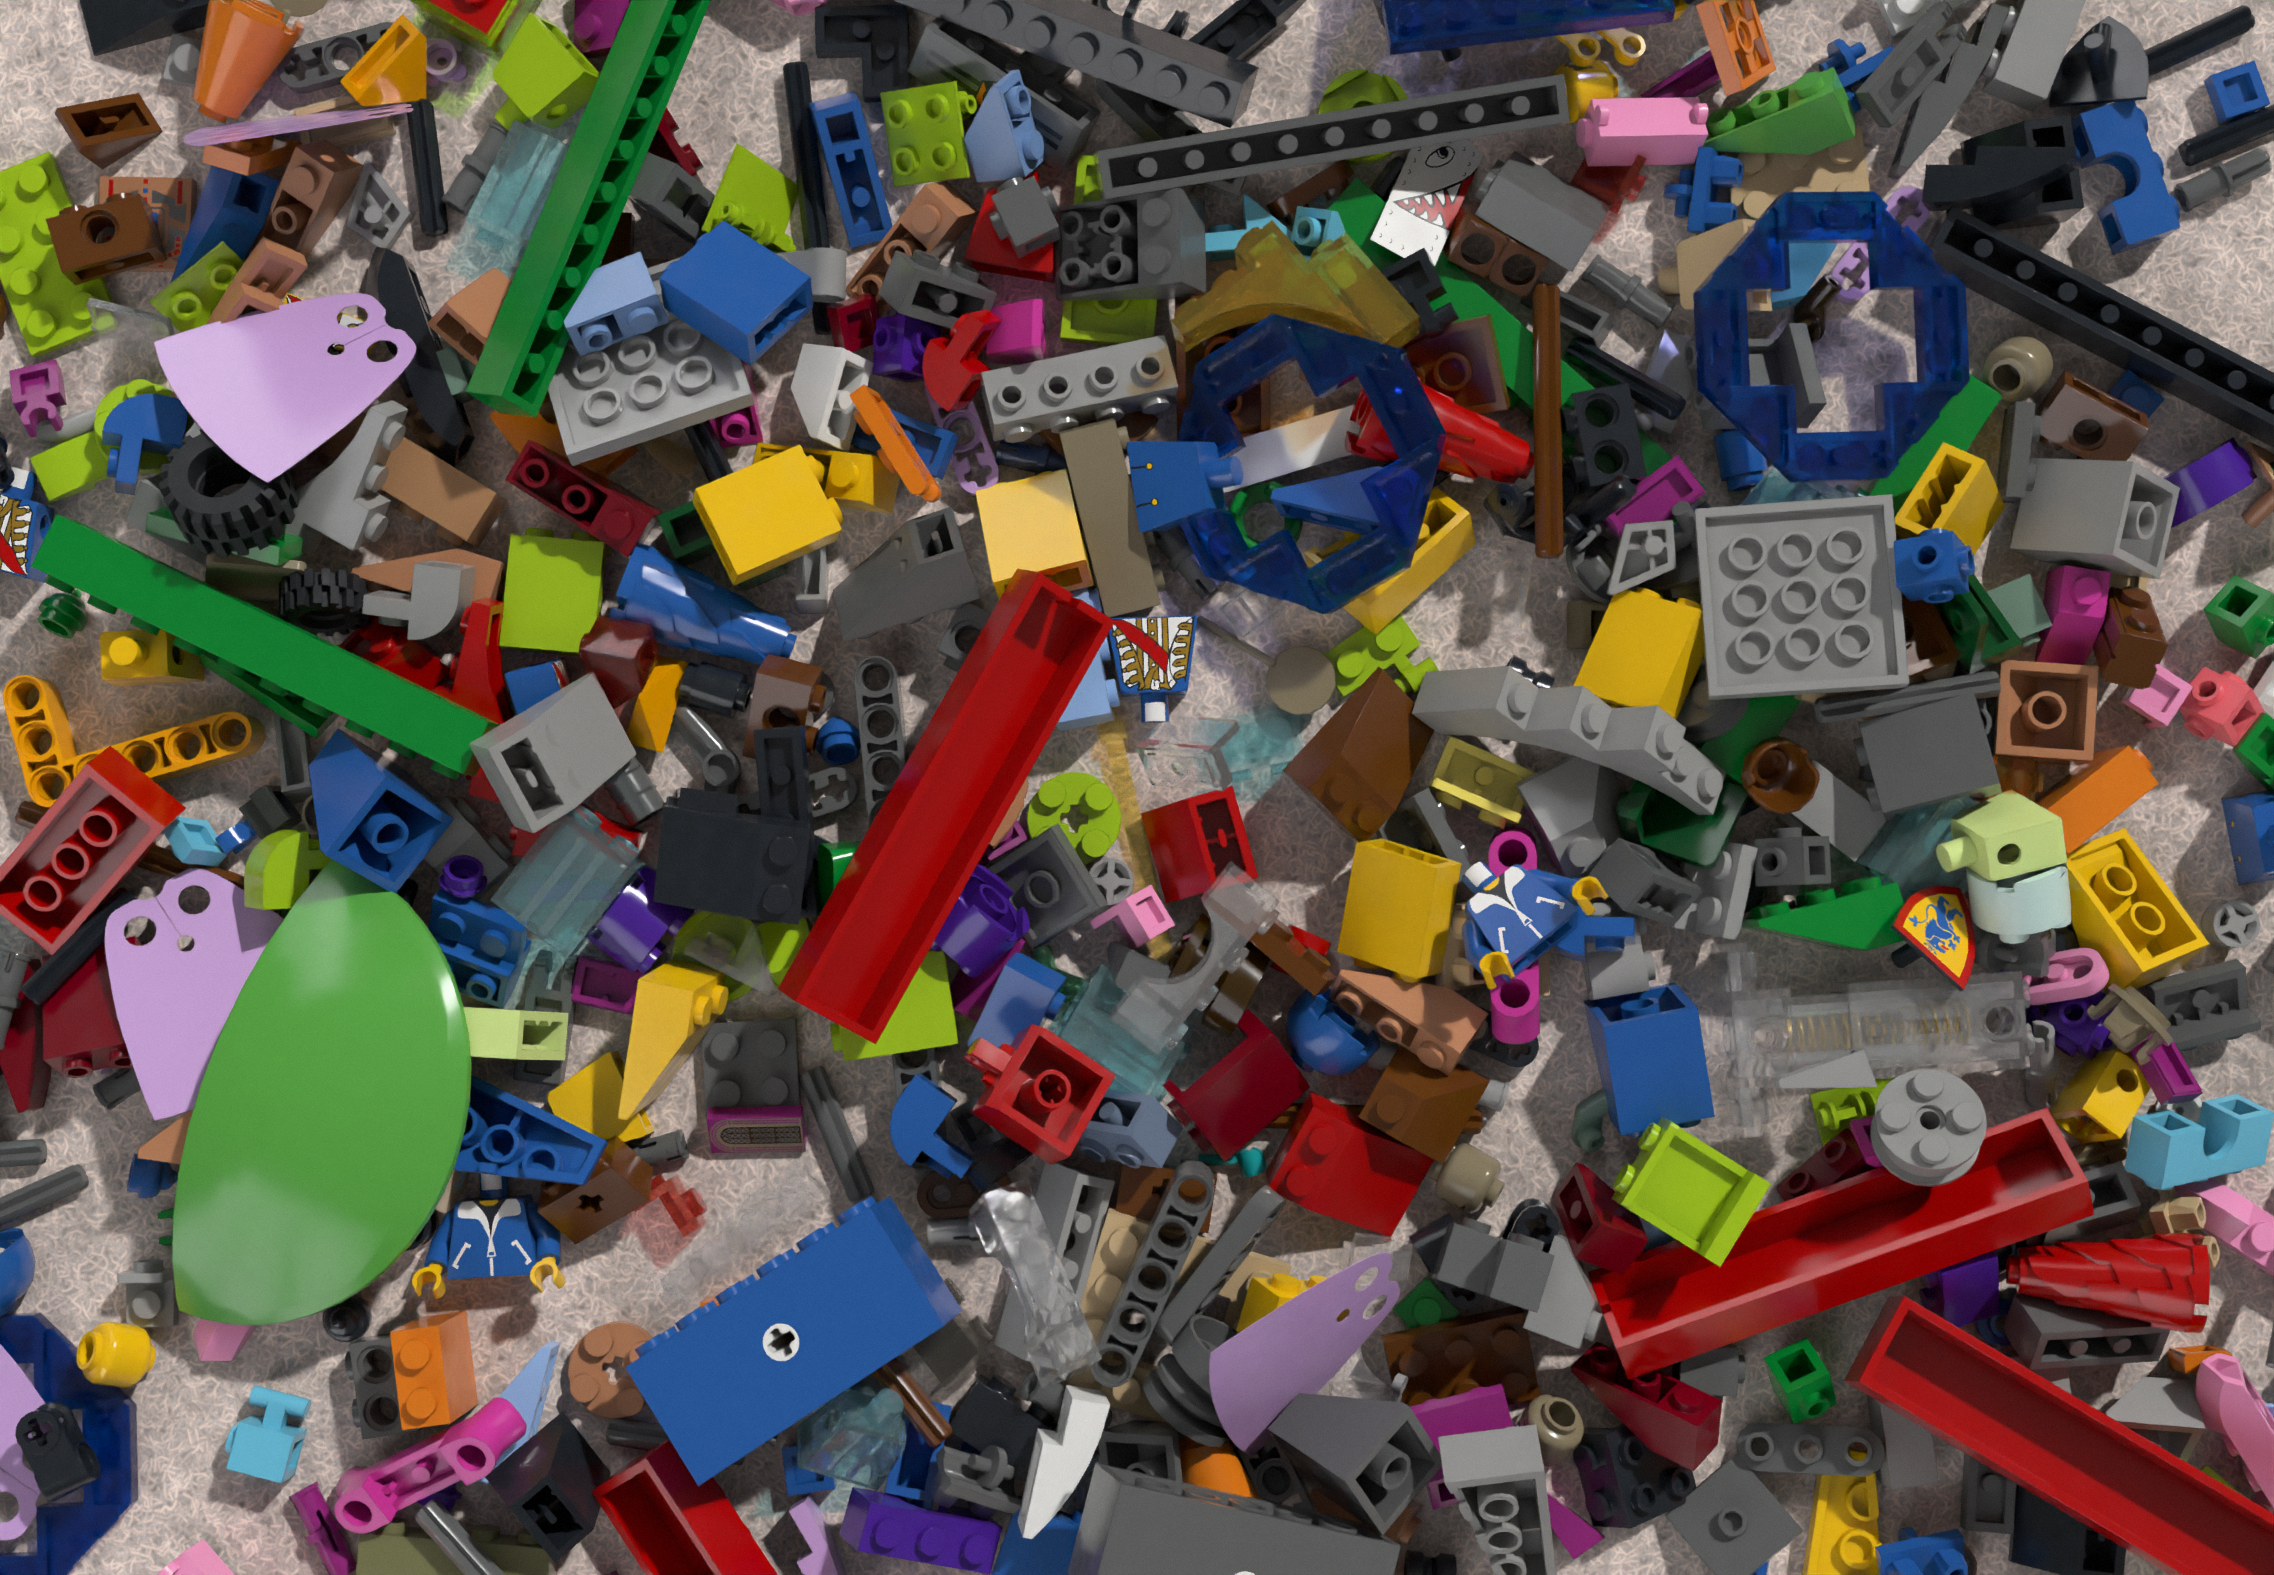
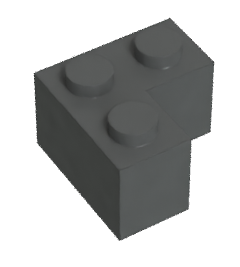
M1463 1217L1461 1225L1449 1223L1432 1278L1537 1313L1555 1256L1542 1251L1545 1242L1509 1232L1507 1240L1489 1235L1490 1225L1467 1217Z

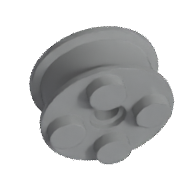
M1917 1069L1905 1072L1890 1081L1879 1095L1870 1128L1872 1147L1882 1165L1899 1179L1919 1186L1945 1185L1962 1177L1975 1163L1986 1133V1113L1978 1095L1960 1078L1935 1069Z

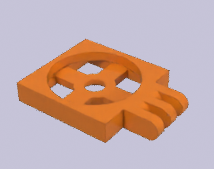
M1704 0L1696 5L1726 96L1745 90L1776 70L1754 0ZM1721 5L1728 23V32L1719 8ZM1735 53L1739 56L1745 74L1744 77H1742Z

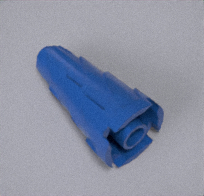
M641 542L638 543V547H635L616 593L619 606L618 609L611 608L606 630L619 635L636 636L684 650L692 648L721 657L742 659L759 665L763 663L768 654L789 659L797 639L796 635L789 633L791 626L785 624L787 620L755 606L746 598L715 584L712 578L661 554L654 547Z

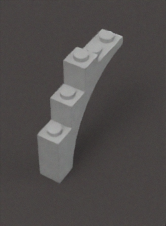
M393 400L370 407L354 439L333 464L308 483L297 488L295 492L298 496V507L292 509L295 518L292 524L283 525L285 533L303 538L301 556L295 559L311 555L319 546L323 534L351 550L358 549L371 542H376L381 538L388 525V518L385 517L391 500L378 494L377 491L387 479L389 468L385 465L390 453L399 446L405 435L406 427L402 424L408 412L406 407ZM161 474L140 481L125 522L143 532L146 530L147 513L167 507L159 487V482L163 480ZM218 492L214 497H223L230 494ZM147 533L205 567L207 555L216 553L213 549L207 554L200 551L194 544L191 545L187 542Z
M1510 666L1426 672L1412 711L1414 716L1441 735H1471L1531 744L1570 754L1611 768L1672 797L1697 815H1714L1726 775L1723 769L1683 739L1686 728L1659 706L1611 708L1584 686L1538 688Z

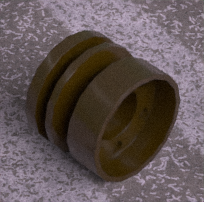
M1202 912L1198 920L1182 934L1166 965L1170 967L1171 973L1157 1001L1168 1006L1177 988L1186 991L1178 1012L1183 1015L1186 1014L1198 998L1205 1001L1206 1005L1201 1024L1229 1038L1249 1004L1270 958L1245 937L1239 942L1233 952L1225 948L1230 927L1225 923L1222 924L1213 941L1205 938L1204 935L1213 917Z

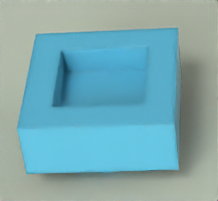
M179 817L164 834L172 846L173 854L183 863L218 867L227 856L215 840L218 836L207 820Z

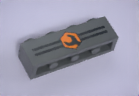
M938 17L928 24L924 29L907 72L921 80L924 86L957 81L958 91H965L976 99L977 109L975 113L971 114L972 117H975L989 89L1011 70H1020L1023 84L1030 93L1031 111L1037 131L1040 132L1044 141L1045 160L1041 163L1062 173L1078 158V154L1082 153L1101 111L986 35Z

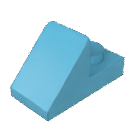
M1246 194L1242 196L1243 230H1236V226L1225 224L1210 227L1208 233H1205L1206 262L1288 254L1292 231Z

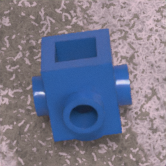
M1940 528L1928 529L1920 532L1919 537L1894 541L1896 587L1910 602L1924 600L1928 603H1942L1952 600L1955 594L1969 592L1968 575H1973L1975 572L1973 552L1969 545L1965 546L1953 531Z

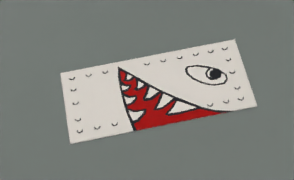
M1466 139L1411 148L1370 240L1403 258L1425 248L1435 266L1483 155Z

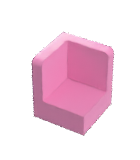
M2155 664L2157 671L2149 688L2142 690L2130 687L2121 700L2122 703L2146 718L2142 725L2148 729L2168 726L2193 686L2159 664Z
M1152 885L1127 897L1089 921L1095 930L1105 923L1114 920L1128 945L1134 950L1175 926Z

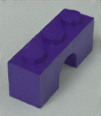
M852 1487L839 1535L859 1552L990 1574L1003 1527L992 1518L986 1520L974 1516L968 1508L957 1506L946 1508L939 1505L938 1511L909 1504L897 1495Z

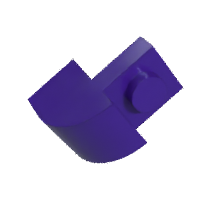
M2234 437L2163 477L2180 488L2171 528L2206 511L2254 483L2253 480L2257 478V475L2253 470L2251 457L2246 450L2238 446Z

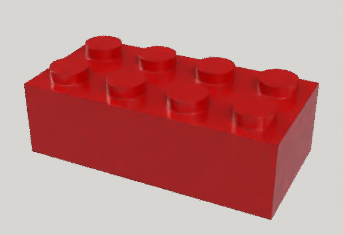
M109 746L85 765L0 866V914L53 955L110 898L185 811L186 807L114 748Z

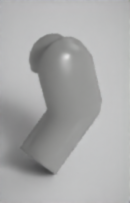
M93 407L62 418L63 427L60 431H55L50 420H44L36 426V437L44 443L69 441L94 431L96 408Z

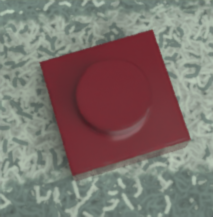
M862 294L827 306L834 347H841L854 352L873 345L876 319H879L874 295Z

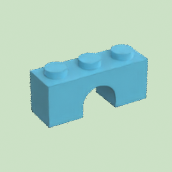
M2238 1094L2203 1101L2198 1123L2169 1109L2135 1116L2132 1122L2125 1170L2143 1179L2144 1183L2153 1189L2171 1190L2174 1186L2190 1182H2205L2211 1177L2228 1173L2237 1174L2241 1173L2244 1169L2265 1165L2274 1112Z

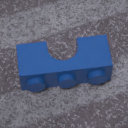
M2135 101L2114 102L2081 113L2071 121L2075 147H2077L2081 155V169L2096 164H2108L2118 169L2125 180L2126 188L2123 198L2111 201L2097 212L2113 255L2166 238L2181 227L2179 224L2180 210L2178 203L2172 195L2168 194L2163 180L2164 166L2162 159L2158 153L2152 150L2147 136V118L2144 112L2137 108Z

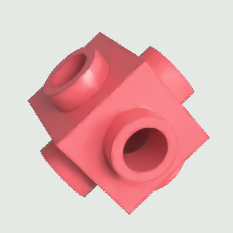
M2206 667L2201 669L2194 680L2188 682L2193 688L2179 708L2185 719L2184 726L2192 734L2203 740L2213 737L2232 747H2235L2260 713L2265 712L2253 689L2242 678L2229 671L2219 674Z

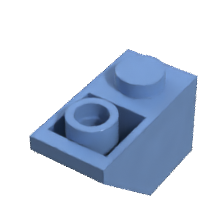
M1011 70L989 89L964 137L977 183L1026 177L1045 160L1044 141L1040 132L1037 131L1031 111L1030 93L1023 84L1020 70Z
M641 252L596 268L564 320L565 327L580 357L605 349L609 345L637 334L649 332L653 328L669 322Z

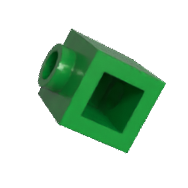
M2234 575L2203 610L2215 636L2222 643L2256 659L2267 646L2274 643V594Z
M1807 1337L1764 1357L1771 1386L1794 1424L1807 1418H1817L1823 1415L1830 1407L1837 1404L1830 1373Z

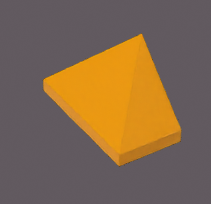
M402 14L341 79L340 83L362 106L419 101V99H426L427 38Z
M651 653L648 654L626 732L632 745L661 753L664 752L679 699L681 681L688 662Z

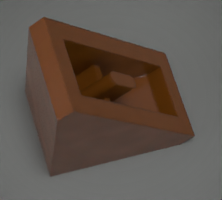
M139 93L60 107L54 113L78 152L102 170L162 133V129Z

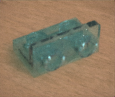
M1280 708L1203 722L1214 778L1224 776L1225 784L1252 780V771L1270 767L1271 776L1285 774L1282 770L1304 748L1298 715L1282 711Z

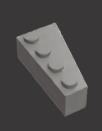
M1536 1424L1438 1437L1445 1485L1450 1494L1454 1493L1458 1501L1459 1510L1465 1521L1469 1520L1474 1529L1475 1538L1481 1550H1485L1489 1556L1495 1575H1557L1545 1471Z

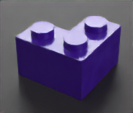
M1994 1251L1921 1276L1924 1288L1919 1289V1295L1923 1307L1958 1328L1999 1314L1998 1257Z

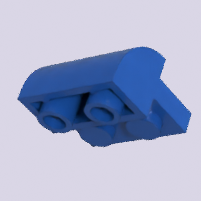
M440 887L432 900L429 930L449 964L459 992L478 1001L503 1009L516 987L530 951L532 941L526 939L530 920L471 897L466 899L456 898Z

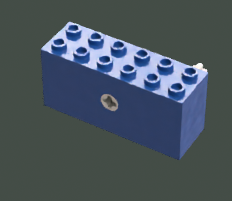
M873 1196L858 1202L837 1216L841 1224L838 1228L831 1222L823 1228L817 1229L796 1243L801 1251L800 1253L796 1254L794 1249L791 1248L782 1255L776 1256L755 1270L760 1279L757 1280L752 1274L744 1280L735 1283L715 1296L720 1304L719 1306L712 1300L677 1321L675 1325L679 1332L673 1326L635 1349L639 1358L625 1368L698 1486L939 1330L962 1312L959 1304L890 1196L879 1202H876Z

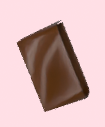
M1471 201L1464 204L1456 216L1443 246L1447 260L1526 299L1549 258L1475 216L1481 204L1480 202ZM1481 233L1487 235L1493 241V256L1484 264L1461 253L1463 241L1472 234ZM1512 255H1527L1535 263L1530 275L1523 281H1515L1502 274L1504 262Z

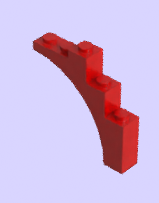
M486 597L472 601L471 607L467 606L462 615L460 633L465 634L461 652L455 654L449 673L450 679L454 680V684L446 683L433 688L432 692L498 724H503L515 717L502 675L501 647L499 646L505 602ZM480 767L476 776L465 775L466 779L470 780L468 795L501 804L482 767ZM582 802L575 809L536 833L519 829L511 824L509 836L510 839L515 840L512 855L622 884L632 876L643 831L609 819Z

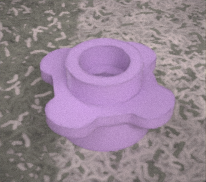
M448 37L446 40L433 39L426 42V85L437 87L440 82L448 80L462 82L467 77L468 69L462 64L461 59L463 44L459 39ZM441 58H445L447 60L446 64L443 66L439 65V60Z

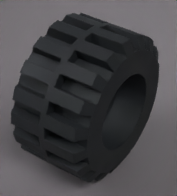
M202 429L199 430L200 435L194 438L189 435L181 440L183 446L180 449L173 448L167 455L170 463L162 465L160 474L163 480L159 482V487L164 497L163 500L179 530L191 545L196 544L200 551L207 554L214 549L219 557H228L231 552L235 551L238 556L249 555V549L258 546L259 550L268 547L267 541L270 538L279 539L285 533L283 525L292 524L295 518L292 509L298 507V496L295 492L297 488L289 470L267 483L236 463ZM245 484L235 493L223 497H214L219 491L228 486Z

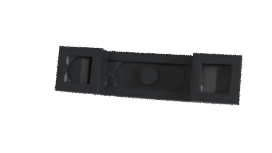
M1238 0L1188 41L1243 61L1266 42L1306 0ZM1165 104V106L1168 109L1172 107L1171 105Z

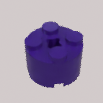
M648 864L638 873L645 881L637 877L631 885L629 884L598 923L597 929L588 937L589 941L632 973L638 969L645 974L667 947L660 941L662 936L667 932L674 937L695 911L692 908L654 902L657 871Z
M977 864L934 940L931 949L937 952L943 950L958 963L964 973L976 978L982 972L989 970L1027 934L1030 928L1027 912L1023 906L1016 911L1009 901V898L1014 894L1010 887L992 871Z

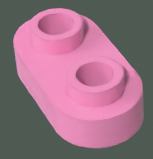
M2077 948L2056 952L2054 956L2049 958V974L2041 978L2011 971L2009 974V985L2022 1003L2041 1005L2092 996L2106 985L2110 973L2108 966L2096 950Z

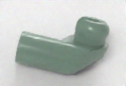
M1603 1088L1580 1102L1575 1109L1572 1137L1575 1144L1586 1152L1598 1151L1605 1142L1601 1131L1602 1119L1609 1112Z

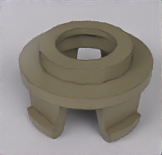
M2112 983L2107 988L2109 994L2096 1007L2092 1004L2087 1010L2089 1018L2097 1020L2115 1007L2102 1025L2111 1032L2108 1038L2125 1054L2151 1036L2136 1054L2140 1065H2145L2151 1061L2149 1056L2162 1044L2169 1046L2173 1042V1038L2166 1031L2171 1026L2168 1019L2146 997L2130 985L2123 990Z

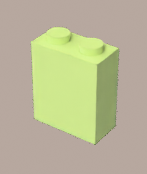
M463 1007L469 1032L471 1057L565 1060L569 1013Z

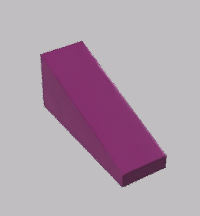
M1711 50L1641 94V98L1697 97L1721 83Z
M1547 1492L1551 1528L1573 1560L1605 1538L1597 1528Z

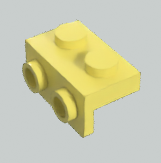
M1449 736L1427 788L1436 792L1435 798L1442 805L1460 811L1464 804L1480 811L1477 817L1478 820L1493 827L1504 829L1506 823L1512 826L1518 824L1522 816L1520 812L1524 803L1515 783L1536 772Z

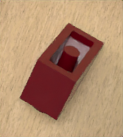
M1576 1162L1552 1196L1575 1259L1623 1275L1634 1259L1642 1254L1646 1243L1649 1241L1640 1218L1632 1211L1612 1200L1615 1191L1584 1164Z

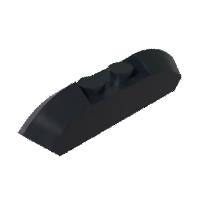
M376 247L368 269L366 294L376 298L386 310L385 322L394 329L405 331L416 345L414 358L398 377L407 398H414L406 406L408 412L405 418L414 434L428 450L441 460L456 467L467 456L475 436L464 405L451 395L436 352L443 350L439 335L427 325L432 315L416 270L402 255L387 248ZM385 341L391 354L396 355L397 346L390 341Z

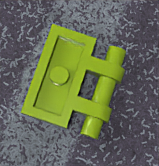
M1400 613L1376 635L1365 626L1324 654L1334 668L1336 689L1342 698L1359 688L1378 667L1385 670L1394 665L1400 676L1393 681L1405 694L1409 692L1416 694L1419 692L1426 672L1439 671L1430 657L1416 666L1411 664L1406 655L1421 646V644Z

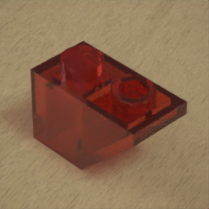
M601 615L597 617L590 632L583 635L579 645V657L584 662L586 673H595L613 710L642 692L660 658L652 625Z

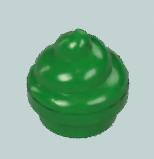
M75 589L73 594L66 592L55 593L45 598L39 606L41 612L37 618L39 624L49 632L67 639H71L76 631H83L88 622V617L85 612V603L81 599L80 590Z

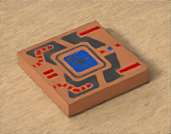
M100 176L99 204L106 203L105 200L108 197L118 193L140 194L152 208L166 254V261L127 272L175 271L196 210L197 181L193 178ZM108 227L100 231L97 236V243L102 244L110 241L115 234V228Z

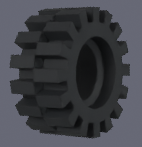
M313 568L304 569V575L297 571L292 572L290 577L284 576L281 582H279V618L316 636L318 633H325V637L334 636V632H339L341 635L349 634V629L356 631L359 627L361 628V626L367 624L368 614H362L364 595L367 594L366 581L359 579V575L355 573L347 575L346 570L341 569L333 573L330 572V568H321V572H315Z

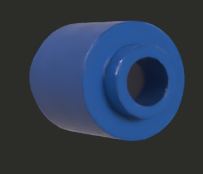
M1722 429L1721 434L1713 437L1721 481L1727 482L1729 492L1748 490L1766 484L1764 474L1768 472L1761 429Z

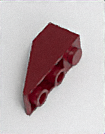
M531 439L527 441L505 479L626 557L632 555L639 542H645L658 520L657 515L662 514V511L626 488L580 464L572 466L568 458Z
M1595 1342L1571 1366V1372L1651 1451L1694 1471L1718 1445L1722 1400L1658 1370L1628 1380L1617 1351L1599 1342Z

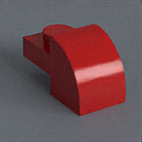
M988 309L963 314L953 325L950 336L930 339L926 346L922 363L924 381L931 396L947 412L967 407L981 387V372L991 371L978 357L1002 320Z

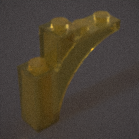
M1273 220L1261 229L1259 227L1250 229L1240 238L1237 247L1234 249L1236 271L1230 269L1221 274L1214 281L1209 292L1198 300L1192 298L1178 308L1174 314V319L1171 320L1174 339L1185 352L1200 342L1234 327L1257 322L1293 321L1327 328L1344 335L1363 346L1376 356L1379 361H1384L1419 333V315L1347 233H1344L1335 241L1329 239L1321 243L1311 254L1310 260L1307 261Z

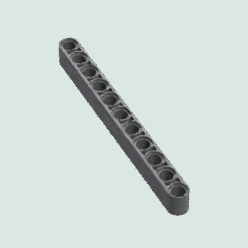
M870 656L863 659L858 664L854 674L869 828L896 782L895 780L888 785L880 784L875 777L877 765L886 759L894 760L898 764L900 775L908 761L900 676L893 664L882 656ZM876 667L886 668L890 675L887 686L879 691L869 690L865 682L868 672ZM888 713L894 719L893 731L883 738L873 736L870 730L872 719L878 714ZM938 1047L927 1049V1060L920 1066L909 1064L904 1059L903 1053L892 1054L897 1101L918 1073H921L942 1088ZM944 1120L937 1132L947 1139ZM919 1157L911 1166L916 1170L932 1169L926 1164L927 1160Z

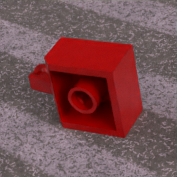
M1034 1024L1019 1031L1011 1045L1003 1043L999 1048L983 1038H977L976 1041L972 1042L963 1058L984 1074L980 1081L986 1085L971 1113L1050 1165L1070 1157L1115 1077V1074L1048 1029ZM1039 1086L1044 1089L1043 1093L1039 1090Z

